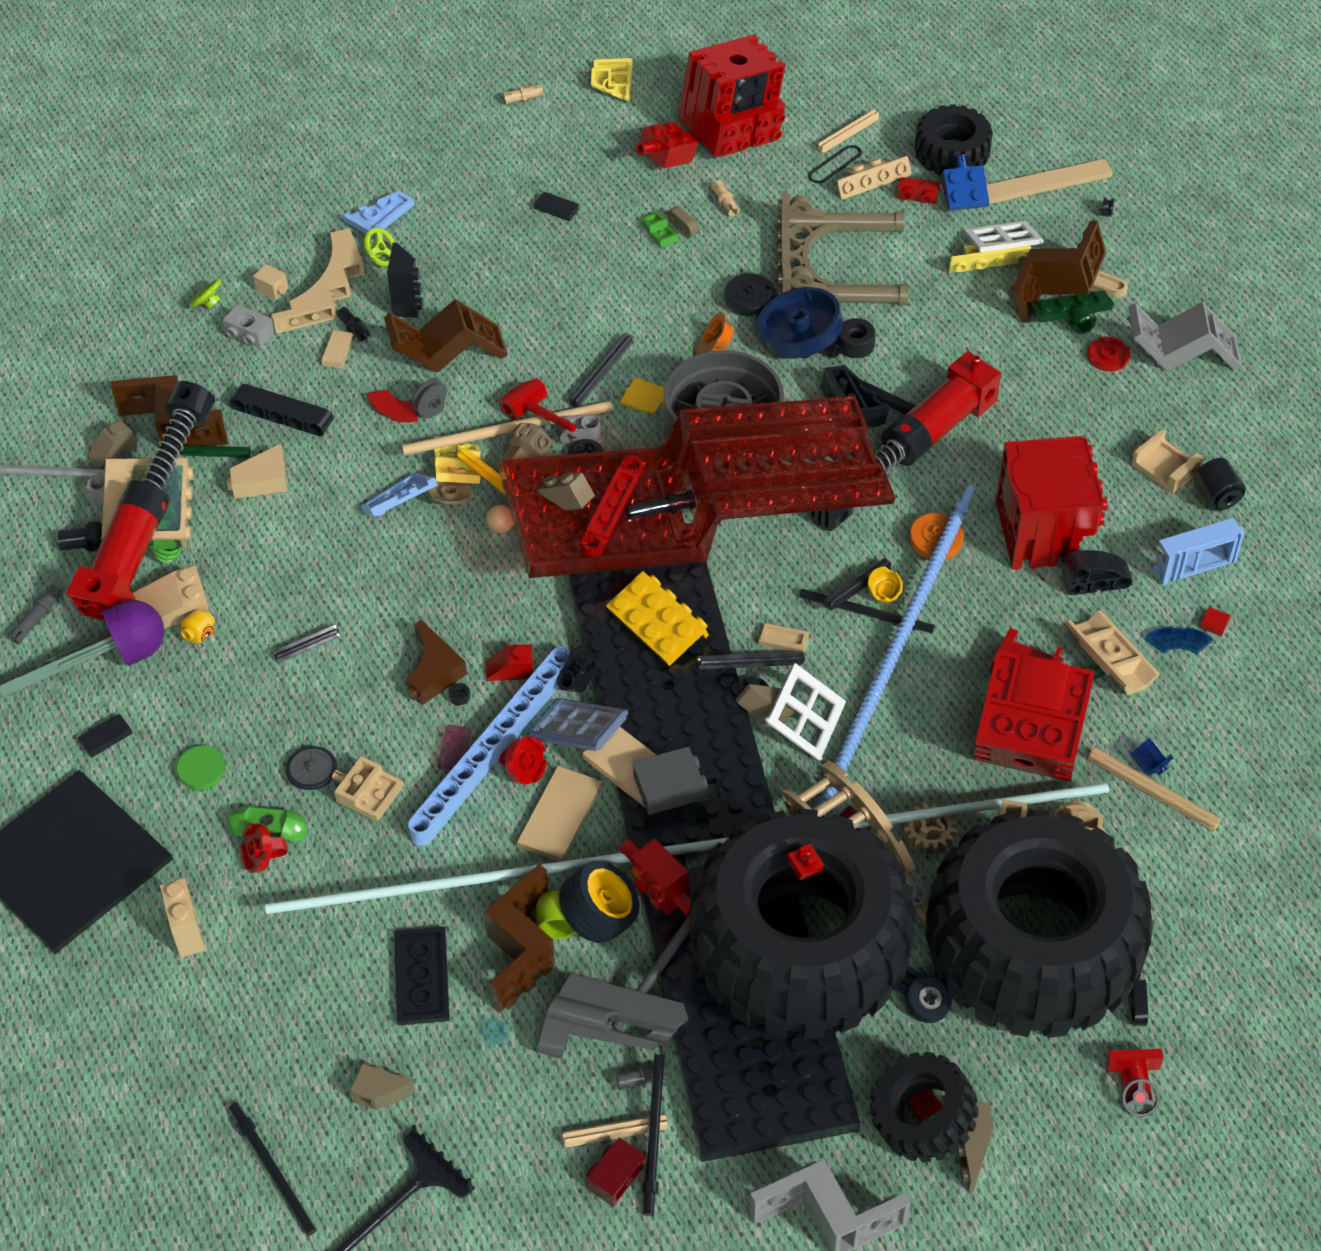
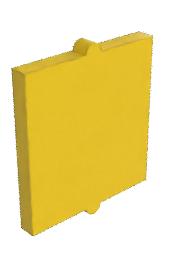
M635 377L629 388L625 389V394L620 400V404L655 415L659 406L664 404L665 387Z

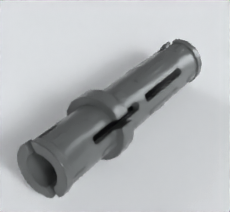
M51 585L43 597L34 602L35 606L8 634L10 640L18 634L19 636L14 640V643L20 645L21 641L42 617L52 611L51 607L63 596V592L60 589L54 596L52 595L58 588L57 586Z

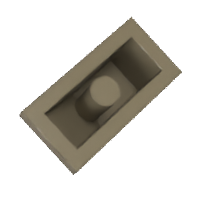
M120 419L104 428L89 452L88 458L99 469H103L106 466V459H120L137 448L132 430Z
M748 684L736 698V701L761 722L767 724L765 719L769 716L781 688ZM785 704L778 720L785 724L795 710L788 704Z

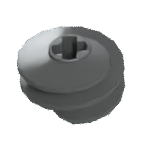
M432 378L422 383L413 395L412 407L423 418H432L441 413L445 405L444 399L447 395L446 386L437 378Z

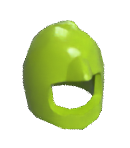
M560 889L550 890L542 894L534 911L535 924L552 939H566L578 935L565 920L559 904Z

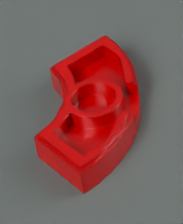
M389 390L367 393L371 407L379 415L382 414L396 422H418L416 411L412 407V401L398 400L390 394Z

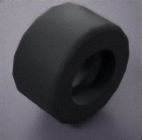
M852 318L844 321L841 333L837 337V345H840L841 353L850 358H863L871 354L875 347V328L870 322L861 318Z

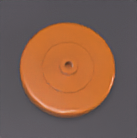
M927 513L918 517L912 523L909 543L918 555L930 560L937 542L942 536L944 527L949 521V515ZM961 525L952 545H950L948 554L945 555V560L956 556L963 546L964 531Z

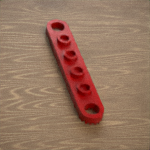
M628 455V457L622 459L582 537L580 548L585 555L594 557L603 552L643 473L644 462L638 456L634 457L632 455L631 457ZM627 465H635L637 469L634 468L633 470L632 468V470H630V468H628ZM594 542L598 546L597 548H590L591 546L588 547L587 543Z

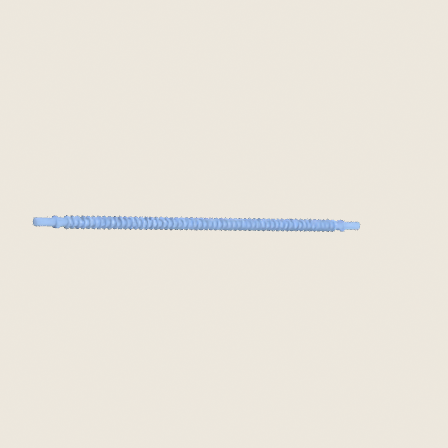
M971 485L966 486L960 501H957L955 504V511L951 512L949 521L946 523L941 534L942 536L939 538L935 551H933L927 564L928 566L925 567L923 576L920 578L921 581L918 583L911 602L908 604L909 607L906 608L904 617L896 629L897 633L894 634V638L891 640L892 643L889 644L887 654L884 655L882 664L879 666V670H877V675L874 676L872 686L869 687L870 691L867 692V696L864 698L865 702L859 708V713L856 715L857 718L854 719V724L851 725L852 729L849 730V735L846 736L847 740L844 741V746L841 747V751L838 753L839 757L836 758L835 764L847 771V767L850 765L849 761L852 760V756L855 754L854 750L858 748L857 744L860 743V739L863 737L862 733L865 732L870 717L873 716L875 706L878 705L880 695L883 694L885 685L888 683L887 679L893 673L895 663L898 662L897 658L900 657V653L903 651L917 616L920 615L919 611L922 610L924 601L932 589L943 560L946 559L945 555L948 554L950 545H952L955 535L964 520L963 514L967 512L968 503L975 490ZM828 787L820 792V796L817 798L818 804L813 809L833 797L837 790L833 787Z

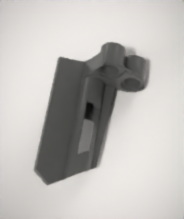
M570 974L547 1011L537 1053L562 1059L569 1035L653 1050L656 1046L664 1044L673 1037L678 1028L688 1021V1016L683 1003ZM608 1019L652 1031L647 1036L639 1038L609 1029L607 1022Z

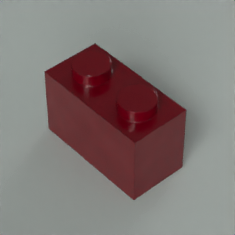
M620 1137L614 1144L610 1143L605 1148L602 1154L603 1158L597 1165L593 1164L586 1174L587 1189L612 1207L616 1205L646 1166L645 1154Z

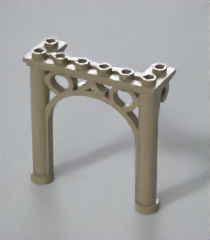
M782 191V199H778L777 212H781V215H777V227H781V229H777V241H781V243H777V256H781L777 260V270H781V272H778V285H782V287H778V295L797 288L815 287L832 293L839 303H899V305H908V284H837L820 277L812 269L808 260V252L811 245L819 237L830 232H903L904 211H895V213H824V211L811 209L808 197L798 195L790 201V194ZM801 232L805 233L808 237L797 239L794 235ZM790 243L798 249L790 251ZM790 262H791V263H795V264H797L798 266H797V267H794V268L791 270Z

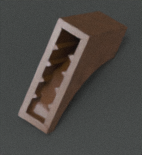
M420 620L414 624L416 638L422 644L424 653L418 667L406 678L408 687L406 691L412 700L415 701L417 699L424 705L467 675L465 661L423 620Z

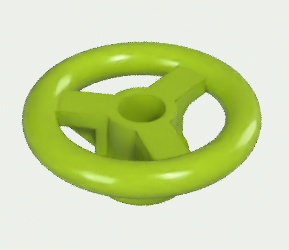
M379 227L371 228L364 237L366 254L376 265L388 267L391 250L383 242V236L388 240L391 249L393 242H396L386 230ZM375 234V241L370 243L371 236ZM382 255L389 257V259L386 261L380 260L378 258Z
M217 278L205 286L189 302V307L194 308L199 304H204L209 309L221 299L215 293V290L221 285L222 280Z

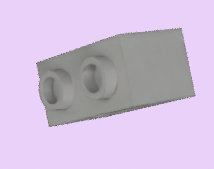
M239 304L223 319L225 333L230 338L239 339L249 346L261 348L275 333L272 318Z

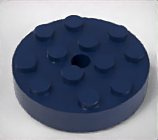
M803 287L787 291L772 299L760 312L757 320V329L762 344L769 353L782 359H806L824 350L837 340L843 328L844 320L839 302L832 293L821 288Z

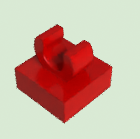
M811 844L800 847L787 856V861L799 880L823 871L824 864Z

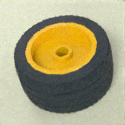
M592 861L579 868L563 883L559 893V904L565 920L578 935L590 942L605 943L616 938L634 923L639 914L640 904L637 892L630 879L616 866L605 861Z

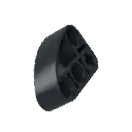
M1080 550L1070 552L1064 558L1062 576L1069 595L1094 593L1097 590L1103 592L1126 589L1133 583L1127 562L1114 554L1097 550Z

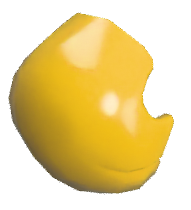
M882 566L874 569L868 576L867 587L873 599L888 604L896 601L902 594L903 582L897 572Z

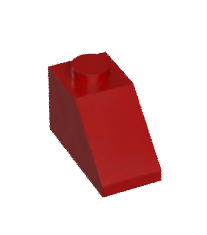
M532 644L508 645L486 660V681L529 679L533 674Z

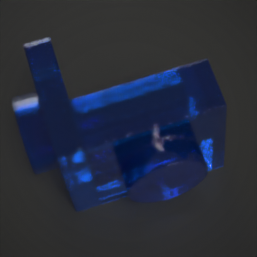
M1150 738L1145 739L1129 753L1147 776L1154 773L1162 774L1170 767L1168 763L1174 758L1172 754L1164 756Z

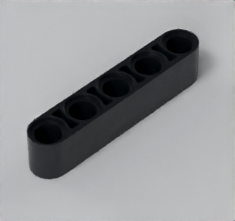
M241 384L230 399V405L237 411L319 437L324 435L334 420L333 414L325 408L248 384Z

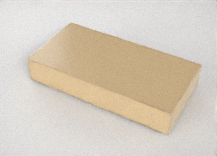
M333 330L321 360L322 366L343 369L354 340L353 333Z
M764 623L759 638V645L786 651L805 652L809 632Z

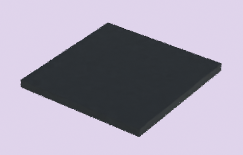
M78 770L0 830V901L48 949L57 954L173 860V856L83 772Z

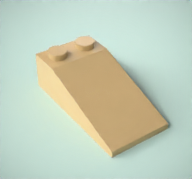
M196 565L174 571L132 593L136 600L149 604L159 613L164 629L181 624V621L195 610L210 613Z

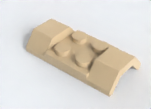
M1101 610L1097 611L1087 622L1077 625L1071 620L1066 622L1069 632L1078 640L1079 645L1107 675L1112 676L1113 680L1127 695L1146 689L1159 677L1160 673Z

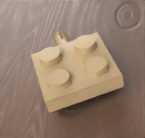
M362 756L348 774L335 770L332 775L333 780L341 782L334 791L336 803L376 822L380 820L404 787L403 780L382 771V765Z

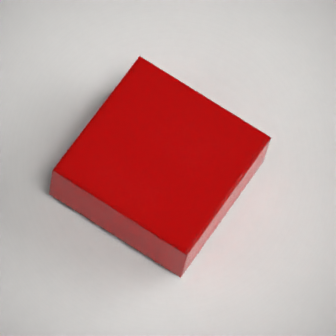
M1209 607L1202 620L1200 629L1222 637L1231 615Z
M931 1089L919 1092L907 1104L920 1123L937 1114L943 1108Z

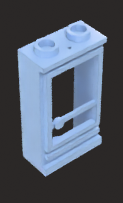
M1234 518L1159 540L1158 544L1167 558L1165 559L1162 554L1157 555L1158 565L1152 566V569L1162 585H1165L1171 579L1176 581L1177 578L1182 579L1231 564L1232 562L1236 563L1244 538L1243 528L1240 525L1238 526Z

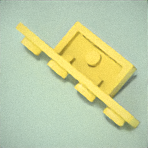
M1003 241L989 242L985 244L999 243ZM974 245L964 246V255L952 256L950 258L949 272H964L1017 263L1022 264L1032 248L1031 246L979 252Z

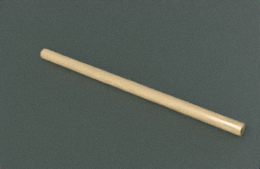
M610 400L554 412V414L562 418L568 415H597L611 412L614 408ZM535 416L401 445L403 456L513 433L519 423H532L540 427L555 423Z

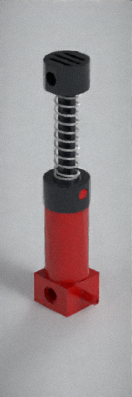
M966 351L948 366L946 381L883 431L881 435L883 444L881 450H876L875 455H870V460H864V465L859 464L858 469H853V474H847V479H841V484L826 481L805 498L804 508L810 519L825 531L836 529L853 514L852 501L857 496H860L862 492L866 491L868 487L872 486L874 482L878 481L880 477L884 476L885 472L890 471L891 467L893 468L896 463L903 466L912 465L970 413L979 417L995 404L998 399L1001 372L981 360L980 356Z
M188 381L176 383L165 406L166 411L174 419L169 420L171 425L166 427L167 434H162L164 440L158 442L161 447L155 449L157 455L152 456L154 462L148 464L150 470L145 471L146 478H142V481L131 480L128 482L90 567H78L66 592V595L82 616L105 621L103 610L124 601L136 600L129 587L170 503V497L162 488L166 487L165 481L169 480V473L173 472L172 466L176 465V459L180 457L179 451L183 450V444L187 442L186 437L190 435V429L194 426H204L215 403V397L206 388Z

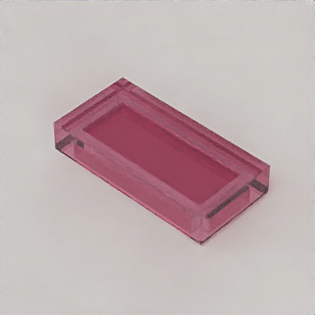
M447 725L438 769L452 770L465 755L472 733L470 727Z

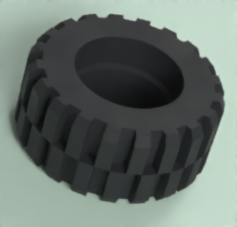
M950 104V106H939L938 109L933 108L929 113L924 114L917 124L915 155L922 166L925 165L928 171H934L939 176L943 170L957 168L956 156H962V154L965 155L966 166H984L990 157L993 135L991 124L982 113L978 114L977 110L969 109L964 105L956 106V104ZM952 139V140H959V141H962V142H949V141H946V140Z
M919 1052L911 1053L910 1058L905 1059L901 1057L896 1060L897 1064L892 1067L889 1064L884 1069L886 1072L884 1076H878L875 1082L877 1089H873L870 1096L874 1103L869 1105L870 1114L873 1116L872 1122L882 1138L894 1152L900 1156L904 1155L906 1159L916 1161L919 1158L922 1163L931 1162V1158L934 1157L939 1161L945 1159V1154L951 1152L952 1155L959 1150L957 1146L961 1142L966 1144L970 1139L967 1134L969 1131L973 1132L977 1123L973 1118H977L979 1108L976 1105L978 1102L976 1093L961 1069L954 1062H950L947 1057L943 1055L936 1057L932 1052H925L924 1056H921ZM929 1089L945 1092L943 1108L934 1119L921 1125H909L903 1122L905 1107L916 1094Z

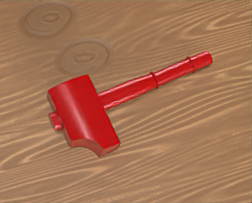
M538 378L519 383L497 399L500 410L511 419H517L529 411L570 432H574L577 428L576 424L568 419H564L538 405L539 402L548 396L545 384Z

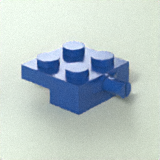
M965 155L956 156L958 167L943 170L941 174L948 211L988 207L990 203L984 166H966Z

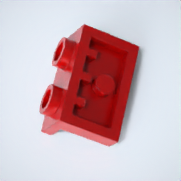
M901 177L897 187V198L936 204L941 182Z

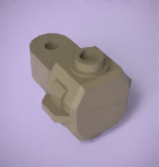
M519 423L509 439L510 447L499 461V471L504 476L522 477L534 461L542 460L553 443L552 439L540 426L532 423Z

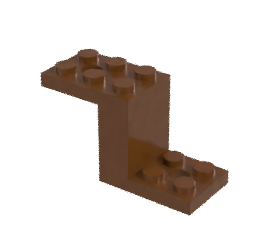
M1098 220L1089 221L1077 248L1029 250L1027 257L1024 258L1021 271L1018 272L1017 280L1011 288V296L1015 300L1016 312L1019 314L1021 322H1030L1033 316L1030 311L1031 303L1039 302L1042 294H1090L1107 253Z
M456 299L420 330L390 312L384 317L391 347L396 352L405 354L412 361L415 360L426 369H431L436 373L441 371L472 343L477 347L484 348L489 354L495 355L500 359L508 355L499 325Z
M178 376L111 381V389L119 416L155 413V425L159 440L163 441L162 434H167L166 427L171 425L169 420L174 419L166 411L165 406L176 383L179 382ZM211 410L204 426H194L190 429V435L186 437L187 442L183 444V447L184 445H227L228 435L222 410Z
M538 864L484 911L487 937L514 960L489 982L492 1007L498 1013H501L505 1008H511L516 1003L517 997L524 991L529 992L535 986L536 981L542 975H548L555 966L553 939L528 918L530 911L536 907L539 897L549 891L547 870L541 864Z

